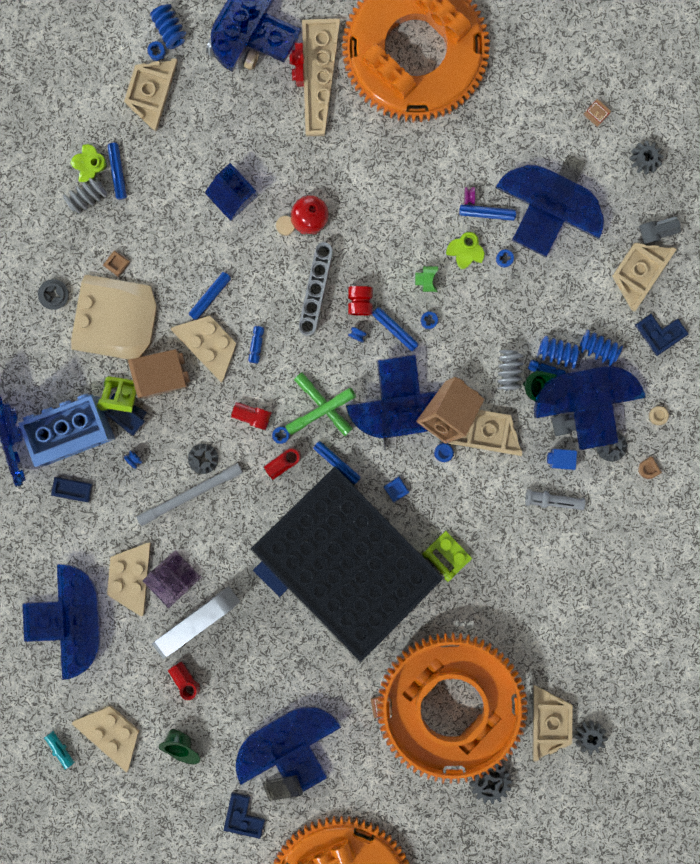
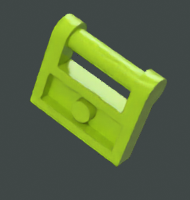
M106 377L101 399L98 400L97 408L102 411L112 409L132 413L137 395L133 380ZM117 387L114 400L109 399L112 388Z
M447 531L443 532L421 554L444 575V579L447 582L472 560L469 554ZM435 549L453 565L454 568L451 571L432 553Z

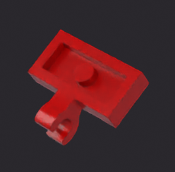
M295 43V50H292V54L289 55V63L295 65V69H292V81H296L297 87H304L303 43Z

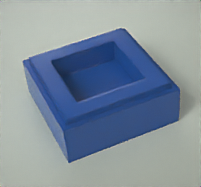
M400 477L383 486L393 503L410 493Z

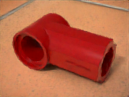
M236 402L231 418L249 423L250 426L266 431L272 412Z
M296 448L287 449L284 453L266 464L264 469L269 477L274 480L296 465L301 459V453ZM289 452L296 454L297 459L295 462L288 460L287 454Z
M183 661L167 670L179 688L180 696L183 699L192 700L199 694L200 685L193 679ZM186 686H192L194 694L187 693Z

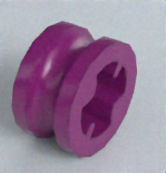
M475 187L471 189L464 188L465 205L469 202L475 204Z

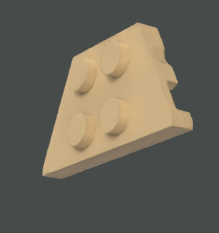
M175 58L171 59V61H156L150 64L135 65L126 93L125 104L154 131L158 129L178 60Z
M634 243L612 277L632 311L637 310L677 250L676 248H665L656 245L649 246L640 243Z
M211 316L172 327V332L222 383L237 343Z
M479 410L467 435L448 443L522 456L512 417L507 414Z
M151 542L110 557L107 595L139 616H144Z
M533 686V761H538L539 758L549 753L551 755L557 752L558 749L572 744L573 705L538 686Z
M110 705L102 710L76 719L71 723L125 772L129 770L139 730Z

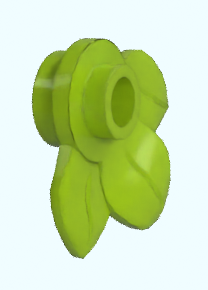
M90 144L82 145V153L74 155L70 161L71 166L80 171L78 181L82 183L89 182V178L94 179L97 173L106 168L107 164L104 156L97 153L96 148Z
M466 232L460 239H454L449 243L446 255L456 256L457 265L463 270L473 260L482 263L484 250L479 245L478 236L473 232ZM466 239H472L473 243L471 245H467L465 242Z

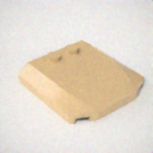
M85 274L79 292L71 337V349L128 360L141 357L151 345L157 312V304L152 287Z

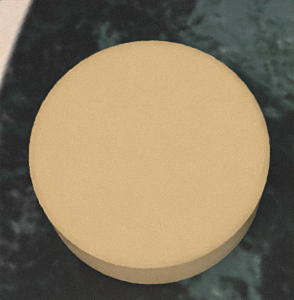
M253 49L250 50L245 60V68L249 70L254 69L259 58V52Z
M281 216L277 220L276 229L279 234L288 236L294 232L295 228L291 223V217Z
M662 406L653 407L649 412V420L654 425H663L669 419L667 409Z

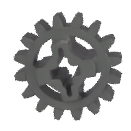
M495 764L497 772L495 774L489 772V775H487L485 771L482 772L483 778L479 783L478 774L475 775V781L469 782L470 786L473 787L471 789L472 793H477V800L483 798L484 804L490 800L493 805L496 799L501 802V796L508 797L506 791H511V787L507 784H511L512 780L507 778L510 774L508 771L504 772V765L498 767V764ZM488 780H491L494 784L490 786Z

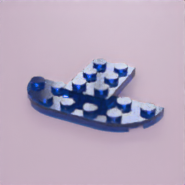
M227 0L212 26L211 48L218 62L231 72L235 69L247 46L285 63L301 34V29L267 14L274 0Z
M524 165L523 167L512 169L500 179L495 187L529 205L511 241L545 258L563 223L597 239L602 234L604 216L602 215L598 199L585 187L547 168L537 165Z
M416 355L377 360L381 399L347 404L346 410L353 424L362 432L376 438H391L427 432L428 430L416 421L439 390L420 393Z
M602 366L557 375L544 384L545 386L536 397L534 418L573 412L579 450L618 443L613 404L646 397L638 379L623 368Z
M0 396V441L10 474L13 477V483L15 487L23 485V481H26L23 470L18 469L17 464H20L18 452H13V449L20 447L23 433L21 427H16L15 424L18 419L15 407L11 408L9 403L3 405Z
M57 564L58 601L27 602L22 604L24 642L60 640L62 680H67L86 671L98 655L100 649L99 599L93 581L84 571L69 564Z
M306 706L293 709L257 729L244 740L237 754L236 774L240 785L275 765L293 797L327 779V774L310 745L340 729L341 724L329 712L317 707Z

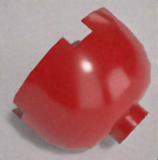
M303 196L292 206L291 223L302 234L315 235L321 232L328 223V207L317 196Z

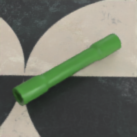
M303 372L294 378V381L319 407L327 402ZM335 409L326 414L344 436L353 429Z
M352 388L346 389L320 407L287 424V431L291 435L300 431L321 416L356 398L355 392Z

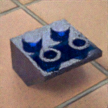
M231 163L215 176L205 191L209 199L230 221L259 196L253 186Z

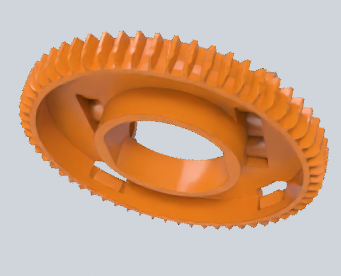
M362 0L363 3L357 2L358 8L353 7L355 15H349L351 21H347L346 26L348 28H344L346 36H343V41L347 43L342 44V48L345 49L342 51V55L346 57L343 59V62L348 64L345 66V71H350L347 74L348 78H353L351 85L357 84L355 91L361 90L359 93L360 97L366 95L365 103L371 100V108L376 104V111L379 112L383 108V115L385 116L389 111L390 118L397 114L398 121L401 115L405 116V122H407L408 117H412L413 123L416 117H419L420 122H422L423 116H426L427 121H430V115H433L436 120L440 112L441 116L444 117L445 110L450 114L452 111L451 107L457 110V102L463 105V98L468 100L470 98L468 93L474 94L475 90L473 87L478 88L479 83L477 81L481 82L483 78L480 74L484 75L486 71L482 67H487L488 64L484 60L489 58V55L486 53L489 52L490 47L486 45L489 44L490 40L484 39L489 34L488 32H483L486 30L487 25L482 24L484 17L478 18L481 10L475 12L477 4L470 5L472 0ZM405 21H426L444 38L446 55L442 63L434 71L421 76H411L389 54H386L385 43L390 32ZM476 35H477V53L475 52V47H476L475 36H476ZM353 37L357 40V43H356L357 56H356V57H355V53H354V41H353ZM409 105H426L428 107L427 112L425 108L409 109V112H406Z
M452 632L451 638H448L446 633H444V638L441 639L439 634H436L435 640L430 635L429 642L422 638L421 645L415 642L416 648L413 649L409 645L408 653L404 650L402 651L403 658L398 655L396 656L398 663L392 661L391 664L394 669L388 667L387 672L390 675L384 674V679L387 682L381 681V686L385 687V689H379V693L383 696H378L377 700L383 703L377 704V709H382L377 712V716L383 717L378 719V723L384 724L380 727V731H386L383 734V738H389L386 741L387 746L393 744L390 751L397 750L395 757L402 756L400 762L403 764L407 761V769L413 766V773L420 770V777L427 773V779L429 780L432 775L435 782L440 777L442 783L447 778L450 784H452L453 779H456L458 784H460V778H464L467 783L468 777L475 781V775L478 774L482 779V772L485 771L489 775V768L496 771L495 764L502 766V758L508 761L506 754L513 755L510 748L517 749L514 741L521 742L518 734L524 735L520 727L525 728L526 724L521 720H527V716L522 713L528 712V709L523 706L527 705V700L522 699L526 697V693L520 692L524 690V685H518L522 682L521 677L515 678L519 673L517 670L512 671L514 669L513 664L507 666L510 662L509 658L502 660L504 653L502 652L497 655L498 648L496 647L491 650V643L484 646L485 641L483 639L480 643H477L478 639L476 636L471 641L469 634L466 636V639H463L462 633L459 634L458 638H455L454 632ZM445 645H459L458 647H441ZM446 679L465 681L472 685L482 697V714H479L478 718L460 736L451 737L438 734L426 724L422 717V699L439 681ZM514 694L517 696L514 698L515 714L512 713V696ZM388 697L392 700L391 718L389 712V701H387ZM445 766H463L465 772H463V769H446V773H443V768Z
M333 816L330 823L326 817L325 824H322L319 819L318 826L311 822V829H309L305 825L304 833L299 829L297 832L298 837L293 834L291 837L292 841L287 839V847L282 846V852L277 854L279 859L275 858L274 864H409V860L405 859V852L400 853L402 851L401 846L396 847V840L390 843L391 835L385 838V830L378 833L379 826L373 830L372 822L367 827L365 826L364 819L361 824H358V818L356 817L353 823L350 816H348L347 822L343 821V816L340 817L339 822H336V818ZM354 828H356V832L364 834L368 837H372L373 834L374 839L369 841L365 838L356 836L354 834Z

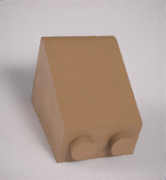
M177 349L128 360L138 398L147 399L188 387L190 377L188 371L184 372L182 365L185 364L184 355L179 353Z
M455 376L444 382L416 422L445 444L467 435L484 398L476 390L468 387L462 379Z

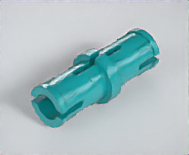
M54 731L43 738L53 751L52 755L58 758L64 770L75 763L65 749L67 748L66 745L61 743Z

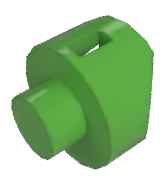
M423 266L422 273L415 272V285H422V292H438L437 288L433 285V278L438 271V266Z

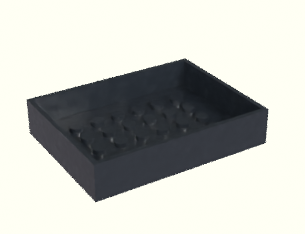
M336 467L329 471L249 549L359 662H362L444 579Z

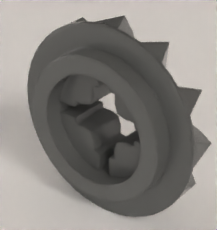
M56 279L47 280L38 290V299L45 308L58 310L64 307L65 303L69 300V291L61 281ZM56 289V293L61 297H55L51 300L52 297L46 292H54Z
M615 431L603 433L596 444L599 456L610 462L620 460L626 454L628 447L626 438ZM615 441V446L619 450L609 452L610 447L605 442L613 443Z
M208 444L194 446L188 454V463L191 469L198 474L212 472L218 464L217 451ZM204 451H206L205 457L211 460V462H203L200 467V460L195 456H202Z

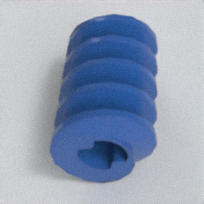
M166 4L152 10L150 16H152L151 19L159 30L160 36H163L162 40L166 43L167 49L171 50L184 44L185 39L183 37L186 36V32H179L183 26L182 24L176 25L179 19L177 17L173 18L176 13L175 11H170L172 8L171 4Z
M588 329L579 345L581 353L587 349L589 357L593 353H595V360L602 356V363L608 359L609 366L617 361L623 349V345L618 348L617 342L611 345L610 339L604 342V336H600L597 339V333L594 332L590 335V330Z
M544 336L538 349L537 358L542 354V360L544 361L549 356L550 363L556 358L557 365L563 360L564 367L572 363V369H574L580 351H578V345L576 344L571 348L569 342L564 346L562 340H559L556 344L555 338H552L549 342L548 336Z

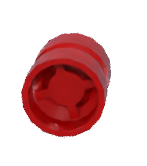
M348 287V299L351 300L348 303V315H372L373 304L370 302V299L373 298V287Z

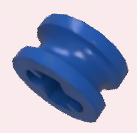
M155 41L149 44L147 51L151 59L155 61L162 60L166 54L162 43ZM159 47L161 53L154 55L152 49Z
M506 249L501 250L496 256L497 264L503 268L510 266L514 260L513 253ZM504 253L508 254L507 257H510L506 264L500 261V257Z
M426 312L421 317V325L425 329H433L438 323V317L433 312ZM428 315L433 316L432 320L435 322L433 325L431 323L430 326H427L424 318H428Z
M351 327L352 332L348 336L363 343V337L367 336V334Z
M277 427L272 433L273 440L278 444L286 443L290 437V433L284 427ZM280 430H284V434L286 433V438H282V441L278 440L279 437L276 438V433H279Z
M132 450L129 451V455L124 456V459L134 469L137 468V464L142 463V460Z

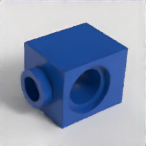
M551 449V453L548 452L547 464H550V468L576 470L577 451Z

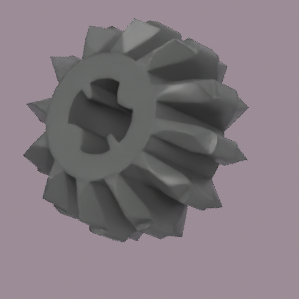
M645 141L644 144L638 143L636 145L637 148L632 149L631 153L633 155L629 160L635 161L631 165L632 168L639 167L637 173H640L642 170L645 175L649 171L654 173L657 170L656 167L662 165L659 160H662L664 155L658 154L662 149H655L656 142H653L651 146L648 141ZM646 154L648 155V161L645 160Z
M592 720L589 721V726L582 722L584 728L577 727L576 730L579 733L574 734V738L577 739L575 744L577 747L581 746L580 750L582 752L588 751L590 755H592L593 750L600 753L599 747L605 748L606 746L603 742L608 741V738L604 736L606 730L601 728L600 723L594 725ZM591 734L594 738L592 741H590L588 737Z

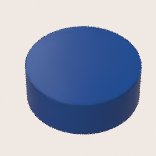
M445 443L439 444L434 450L435 458L440 462L450 461L454 454L452 447Z

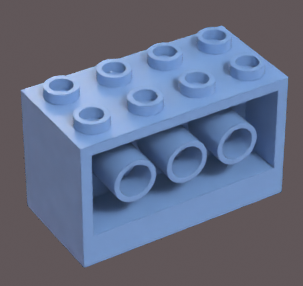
M84 394L77 397L78 401H65L59 404V408L53 409L50 407L41 411V415H28L23 418L24 421L18 423L34 467L46 466L115 440L107 415L97 408L100 397L93 396V394Z

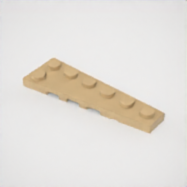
M340 18L302 20L306 136H325Z

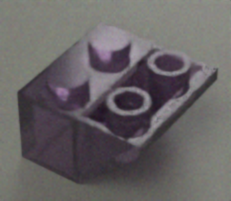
M175 550L153 569L143 582L169 609L201 577Z

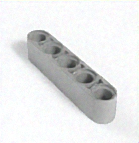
M326 242L319 243L314 253L299 322L300 332L305 336L314 335L318 326L333 257L332 247ZM322 248H327L330 253L328 256L322 257L319 255V251ZM317 267H324L325 273L318 276L315 274V269ZM314 285L321 287L319 294L311 293V288ZM309 304H315L317 306V311L315 313L307 312V306ZM307 322L313 324V329L310 332L303 330V325Z

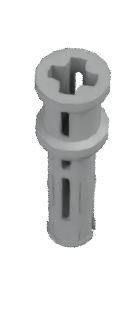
M527 489L525 505H538L542 508L554 506L583 511L585 508V498L551 495L547 491L542 493Z

